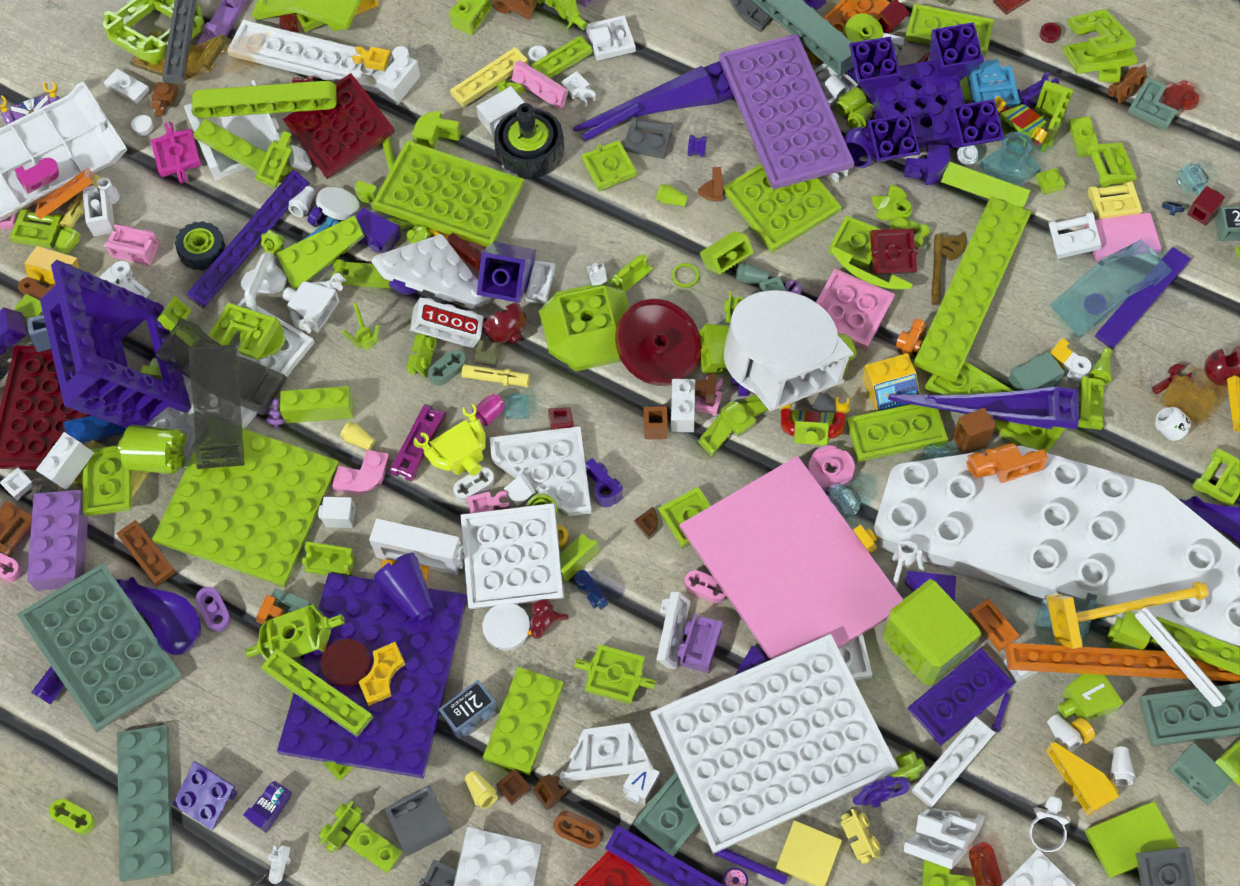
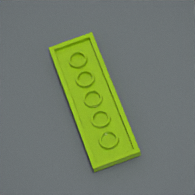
M966 361L956 382L933 374L925 386V389L935 395L1013 392L1012 389ZM994 419L996 424L995 433L1016 446H1024L1038 451L1044 449L1046 453H1049L1066 429L1054 426L1052 429Z

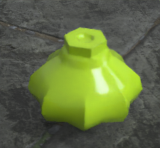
M416 224L413 229L408 231L407 241L413 244L430 238L431 234L428 232L427 226Z
M268 230L267 233L261 235V245L265 252H270L275 257L277 252L283 250L284 237L272 230Z

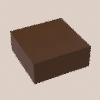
M516 769L495 784L511 805H514L531 790V787Z

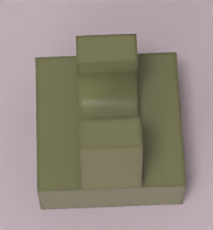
M479 340L474 357L475 363L496 367L502 351V344Z

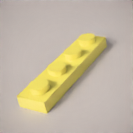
M514 47L450 89L451 95L464 108L497 86L498 82L512 76L514 65L517 61L521 60L528 65V59Z

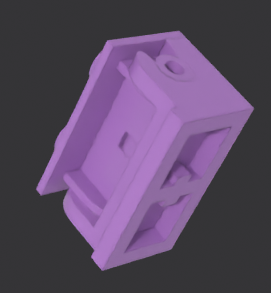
M694 614L692 621L688 620L684 632L688 636L685 643L681 642L677 654L678 657H681V666L709 673L722 631V621L706 617H699L697 620V614Z

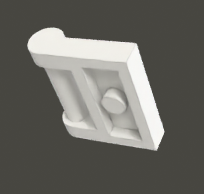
M1093 212L1086 213V216L1065 221L1048 222L1057 259L1101 249ZM1088 224L1087 229L1058 234L1060 230Z

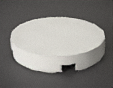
M323 188L319 191L316 198L317 207L319 208L320 206L323 209L322 212L333 219L346 220L347 217L356 216L359 210L357 198L342 188Z
M516 604L494 606L487 612L482 623L483 634L487 642L491 646L503 651L514 650L523 645L528 637L527 632L531 629L528 615L524 609Z

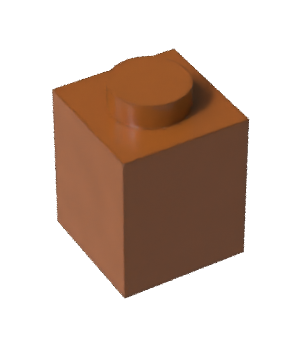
M667 406L644 407L645 440L667 439Z

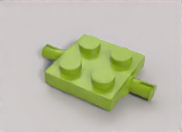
M598 644L596 654L591 662L578 658L575 660L574 668L588 672V679L584 690L590 694L632 705L635 693L640 686L654 690L656 680L643 677L644 656Z

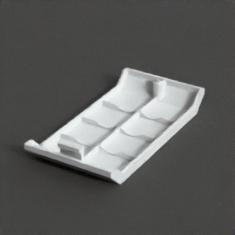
M84 81L77 84L69 95L0 128V221L20 212L21 209H26L40 202L86 168H90L95 174L115 164L127 151L126 146ZM43 158L54 159L58 164V178L27 194L17 179L14 169L23 166L27 170L38 165Z

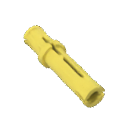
M94 174L93 183L89 186L95 185L98 188L97 182L101 177ZM83 190L79 192L74 202L70 203L67 207L68 211L59 224L63 229L65 226L73 228L79 217L84 215Z
M464 364L462 368V378L502 383L503 386L507 387L509 385H516L528 388L531 379L530 373L513 372L508 368L500 370Z

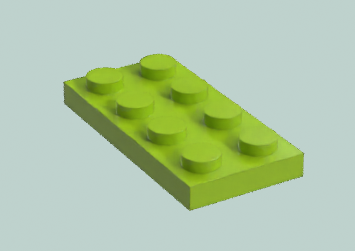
M914 4L905 40L930 45L932 29L974 22L982 55L986 57L994 19Z
M911 404L846 418V425L858 462L943 445L948 442L939 410L936 408Z
M517 667L483 759L530 775L564 682Z

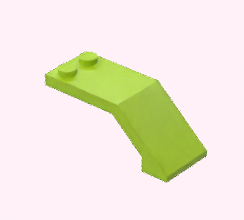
M258 0L254 5L251 15L255 20L299 13L328 24L333 31L349 29L362 0Z

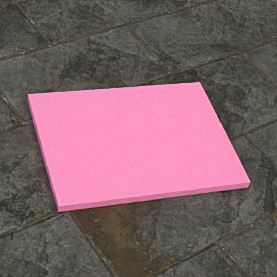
M798 456L680 524V529L770 660L829 634L832 635L838 649L887 620L890 610L903 601L900 594Z

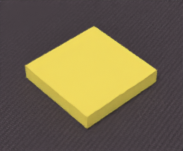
M794 820L776 870L814 886H825L842 840Z

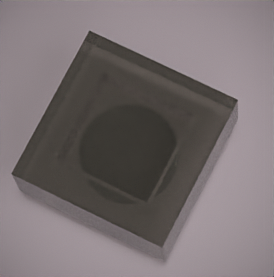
M47 477L32 479V501L34 494L58 492V485Z

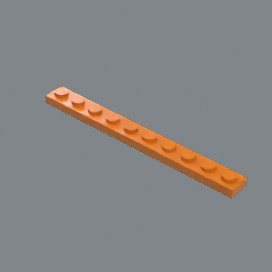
M1007 643L1005 646L1008 670L1189 679L1165 651L1095 647L1072 649L1058 645ZM1190 657L1211 681L1240 682V675Z

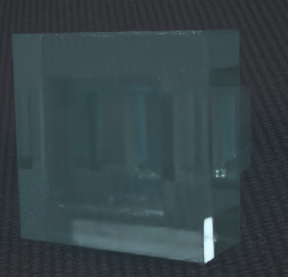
M521 393L506 395V419H529V395H521Z

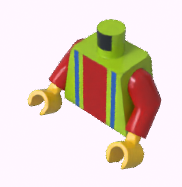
M997 95L994 100L1004 138L1022 152H1025L1033 142L1036 146L1043 145L1048 134L1043 128L1046 124L1043 113L1040 110L1033 111L1023 104L1017 107H1005L1007 102Z
M840 397L836 398L837 413L791 410L792 403L780 407L782 409L780 411L781 429L784 433L792 436L794 443L828 445L831 439L839 437L843 433L846 420L845 413L850 410L849 398L843 404L840 403Z

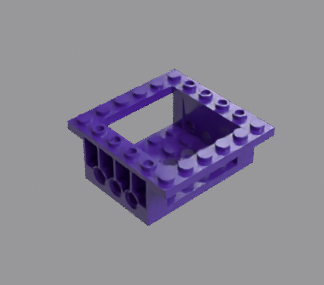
M55 260L51 264L55 286L40 299L64 406L128 428L130 425L146 426L167 407L184 413L189 411L192 407L171 332L165 329L161 322L157 320L164 310L163 305L149 300L142 295L135 294L124 287L112 284L108 280H103L89 272L80 270L71 264ZM144 320L148 324L163 381L128 367L121 340Z

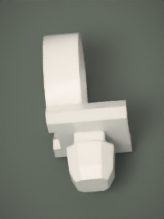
M1050 795L1045 803L1047 809L1033 808L1037 817L1031 822L1029 827L1032 843L1044 852L1057 851L1064 845L1067 836L1064 825L1069 823L1063 814L1058 813L1062 807L1061 798ZM1052 817L1062 824L1064 837L1056 847L1042 848L1033 841L1031 836L1032 828L1040 819Z

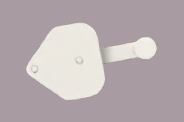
M264 252L256 268L245 273L241 281L242 289L245 290L244 297L247 309L259 313L260 311L257 309L255 300L257 293H277L284 288L287 282L286 274L275 264L274 257L270 252Z

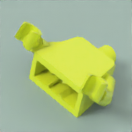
M471 403L474 410L472 414H467L464 407L462 410L463 415L469 418V423L467 420H464L430 441V446L428 445L429 437L426 433L422 432L420 434L424 438L425 443L421 444L416 438L414 439V445L417 448L424 449L423 453L434 467L445 471H452L456 475H460L467 470L471 476H475L481 471L482 467L479 462L484 458L482 451L486 445V434L479 418L476 419V407L474 404Z

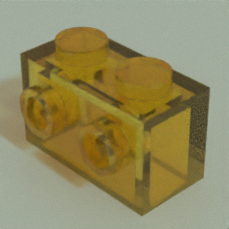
M1176 375L1163 394L1160 403L1167 407H1178L1190 420L1202 426L1216 404L1218 397L1215 396V392L1207 387L1200 388L1194 385L1195 382L1189 377Z

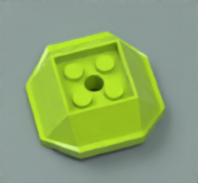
M591 284L556 292L539 310L549 353L566 363L574 371L620 362L621 359L615 344V332L620 318L629 309L626 293L604 284L594 286ZM584 319H591V321H588V322H585V321H583V320H584Z

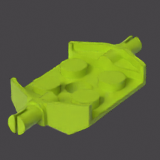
M311 604L265 621L259 630L257 645L246 648L245 655L247 658H251L261 654L267 660L276 648L291 659L315 650L325 652L331 629L345 624V619L342 614L329 619L316 606ZM295 628L293 637L287 639L286 636L289 630Z

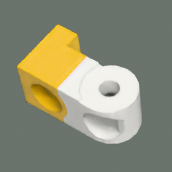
M1061 338L1050 354L1064 370L1066 377L1075 382H1080L1082 376L1088 375L1091 369V362L1086 357L1078 356L1068 349L1069 342Z

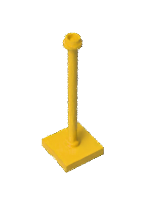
M1194 582L1192 588L1077 613L1073 597L1053 593L1046 595L1055 643L1075 649L1083 647L1079 622L1193 597L1200 601L1208 597L1209 591L1204 582Z

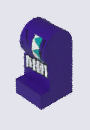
M273 781L267 786L262 796L258 798L252 808L249 807L243 816L267 833L289 802L292 792L277 781Z

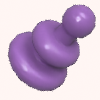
M274 399L272 401L273 408L269 410L271 416H268L266 420L267 423L274 425V429H278V425L284 424L286 420L281 416L280 400Z

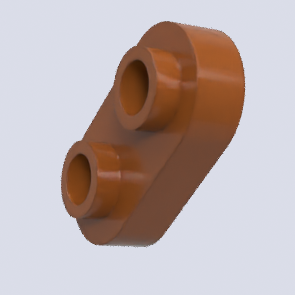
M562 811L553 823L554 830L560 837L588 849L596 848L604 836L603 829L598 823L571 811Z

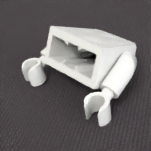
M340 273L334 274L328 281L302 282L297 291L290 287L285 289L283 299L289 301L287 305L290 311L289 317L296 329L306 330L307 333H310L311 330L317 334L340 302L336 289L341 291L343 289L341 283L346 282V279Z

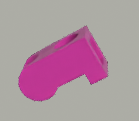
M47 157L40 160L38 165L27 170L23 166L14 169L17 179L27 194L51 183L59 176L57 162Z

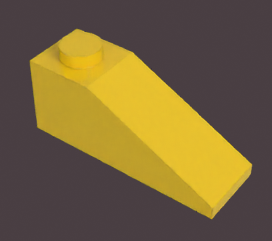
M1053 742L1045 750L1087 816L1112 804L1119 797L1117 794L1118 789L1111 779L1108 780L1104 773L1061 745Z

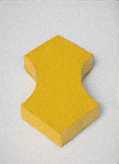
M396 642L373 651V667L370 673L359 681L368 706L392 696L390 692L391 680L394 674L405 666Z

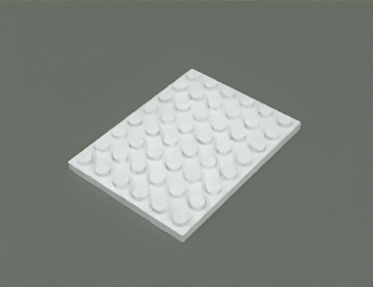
M831 634L650 712L651 718L713 854L899 770Z

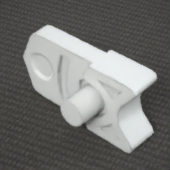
M603 262L600 264L594 263L592 266L587 267L593 286L601 285L607 281Z
M274 845L272 854L268 856V860L272 861L268 879L273 884L282 881L285 864L289 865L291 862L289 858L290 847L282 845L280 847Z

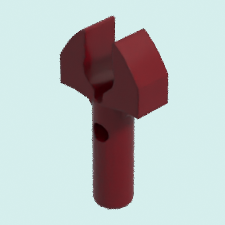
M1175 364L1171 366L1167 371L1170 376L1153 386V393L1159 394L1174 384L1184 388L1190 382L1192 372L1184 377H1177V374L1182 372L1186 365Z

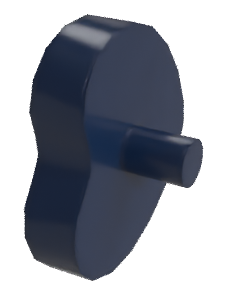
M1163 201L1161 206L1164 209L1170 210L1169 215L1174 216L1175 212H1184L1186 208L1182 204Z

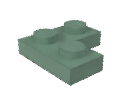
M1147 77L1130 106L1128 114L1163 130H1167L1177 110L1159 102L1167 85Z

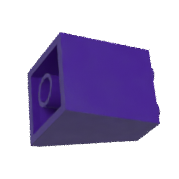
M493 242L482 251L476 295L520 303L530 280L536 249Z

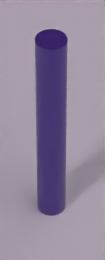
M636 104L582 134L584 140L588 141L639 113L640 108Z
M728 849L714 854L785 885L789 876Z

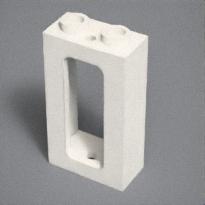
M376 518L369 541L377 558L398 561L396 558L413 552L418 558L419 564L428 566L429 570L457 576L459 569H463L465 561L463 546H461L459 537Z

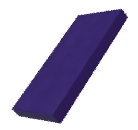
M980 647L908 706L907 709L936 742L942 746L968 725L975 716L980 715L1015 684Z

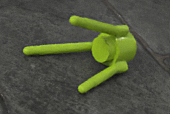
M354 302L353 306L360 329L356 332V338L344 329L341 330V333L354 343L356 348L370 349L375 343L379 342L380 325L377 324L375 326L374 334L370 328L365 327L358 304Z

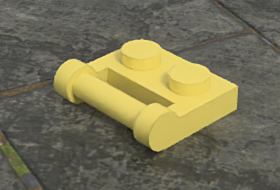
M1132 181L1124 182L1122 185L1101 188L1093 186L1088 188V197L1092 201L1097 219L1142 213ZM1125 193L1124 195L1100 198V196Z

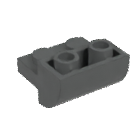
M430 785L384 808L406 856L453 833Z

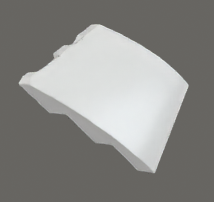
M928 807L918 815L916 833L905 842L904 852L952 869L972 845L984 823L985 816L977 815L975 819L962 817L958 811H946Z

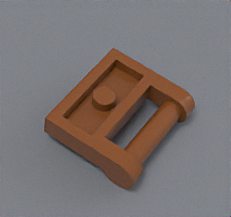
M8 500L0 508V553L11 557L15 547L30 531L32 515ZM24 520L25 522H24V523L21 525V527L16 531V533L11 537V539L6 543V545H3V544L5 543V541L10 537V535L15 531V529H16V528L21 524V522Z

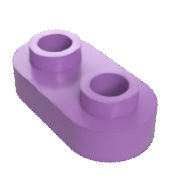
M204 587L199 590L196 595V604L207 626L214 632L226 630L231 623V616L219 592L213 587ZM213 598L212 603L206 604L208 599ZM218 618H223L221 623L216 624Z

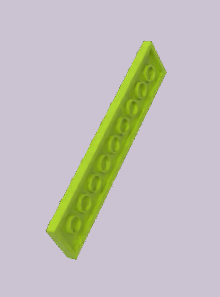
M990 197L914 360L913 366L956 382L1032 211L995 197Z

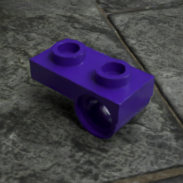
M593 458L585 463L586 473L596 483L597 503L602 507H611L623 499L621 483L616 478L612 479L607 474L608 470L601 462L597 463ZM603 491L611 492L608 496L601 495Z

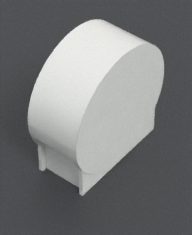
M779 290L755 293L743 299L736 306L731 317L723 351L724 362L731 376L744 388L755 393L769 411L844 383L842 377L848 359L853 355L850 348L837 335V329L831 316L819 304L802 295Z

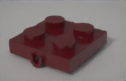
M913 228L883 229L869 232L874 275L918 272L916 260L918 247L915 246Z

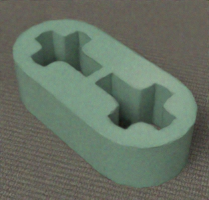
M452 350L435 362L428 370L431 383L437 386L444 385L462 372L463 365L467 364L465 354L460 350ZM454 358H455L456 360H459V359H460V363H459V364H457L456 362L453 363L452 360H453ZM435 373H443V376H435Z

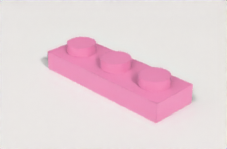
M521 60L515 63L512 81L522 84L525 89L559 110L565 106L568 89Z

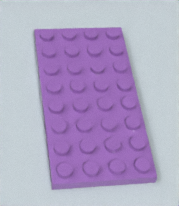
M798 34L719 54V61L772 190L854 168L852 156Z

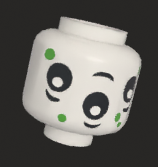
M1168 407L1158 412L1155 427L1168 440L1176 441L1187 436L1191 427V420L1178 407Z

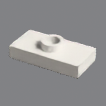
M116 69L104 82L107 88L136 105L150 91L147 85L119 69Z
M534 260L525 297L527 302L541 304L548 302L556 268L555 263Z

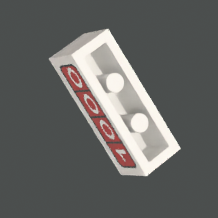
M420 298L413 309L410 330L474 348L481 337L484 316L478 315L474 311L458 309L450 304L437 303L430 298Z

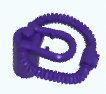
M886 776L861 787L860 793L853 798V803L855 805L872 804L874 808L879 807L881 802L907 793L910 788V782L902 776ZM895 785H902V787L898 789L890 788L895 787Z

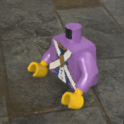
M52 81V90L48 89L46 82L43 83V88L50 94V97L47 94L9 106L10 110L7 109V100L1 95L4 103L0 105V109L6 125L59 100V96H56L58 91L57 83Z

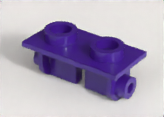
M50 667L31 693L51 705L64 688V684L53 668Z

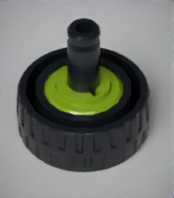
M522 103L517 109L507 113L499 121L494 131V147L500 165H503L511 173L517 174L518 177L528 179L542 177L553 171L559 165L564 155L563 129L557 118L550 112L533 107L529 103Z

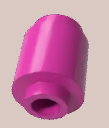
M495 393L491 396L488 395L476 406V419L479 418L484 426L490 425L503 413V409L506 407L504 401Z

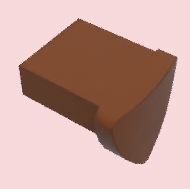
M712 167V180L706 182L698 189V195L707 200L721 202L723 191L721 167Z

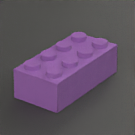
M81 490L34 494L27 581L37 591L60 589L85 574L88 516L83 514V493Z

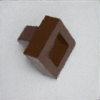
M708 374L707 380H696L695 396L706 398V404L715 405L717 374Z
M550 774L543 776L533 789L546 810L554 807L567 792L566 787L563 789L558 787L557 783L560 778L558 776L552 777Z

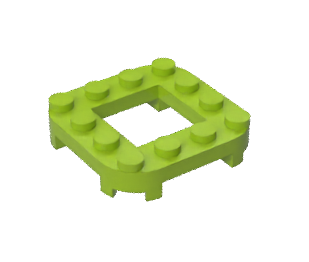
M131 0L115 13L107 10L104 13L105 19L103 21L106 37L114 44L144 61H150L153 65L161 63L166 58L170 29L158 38L152 35L147 38L130 27L154 9L172 18L175 0ZM196 4L191 39L204 30L205 26L198 4Z

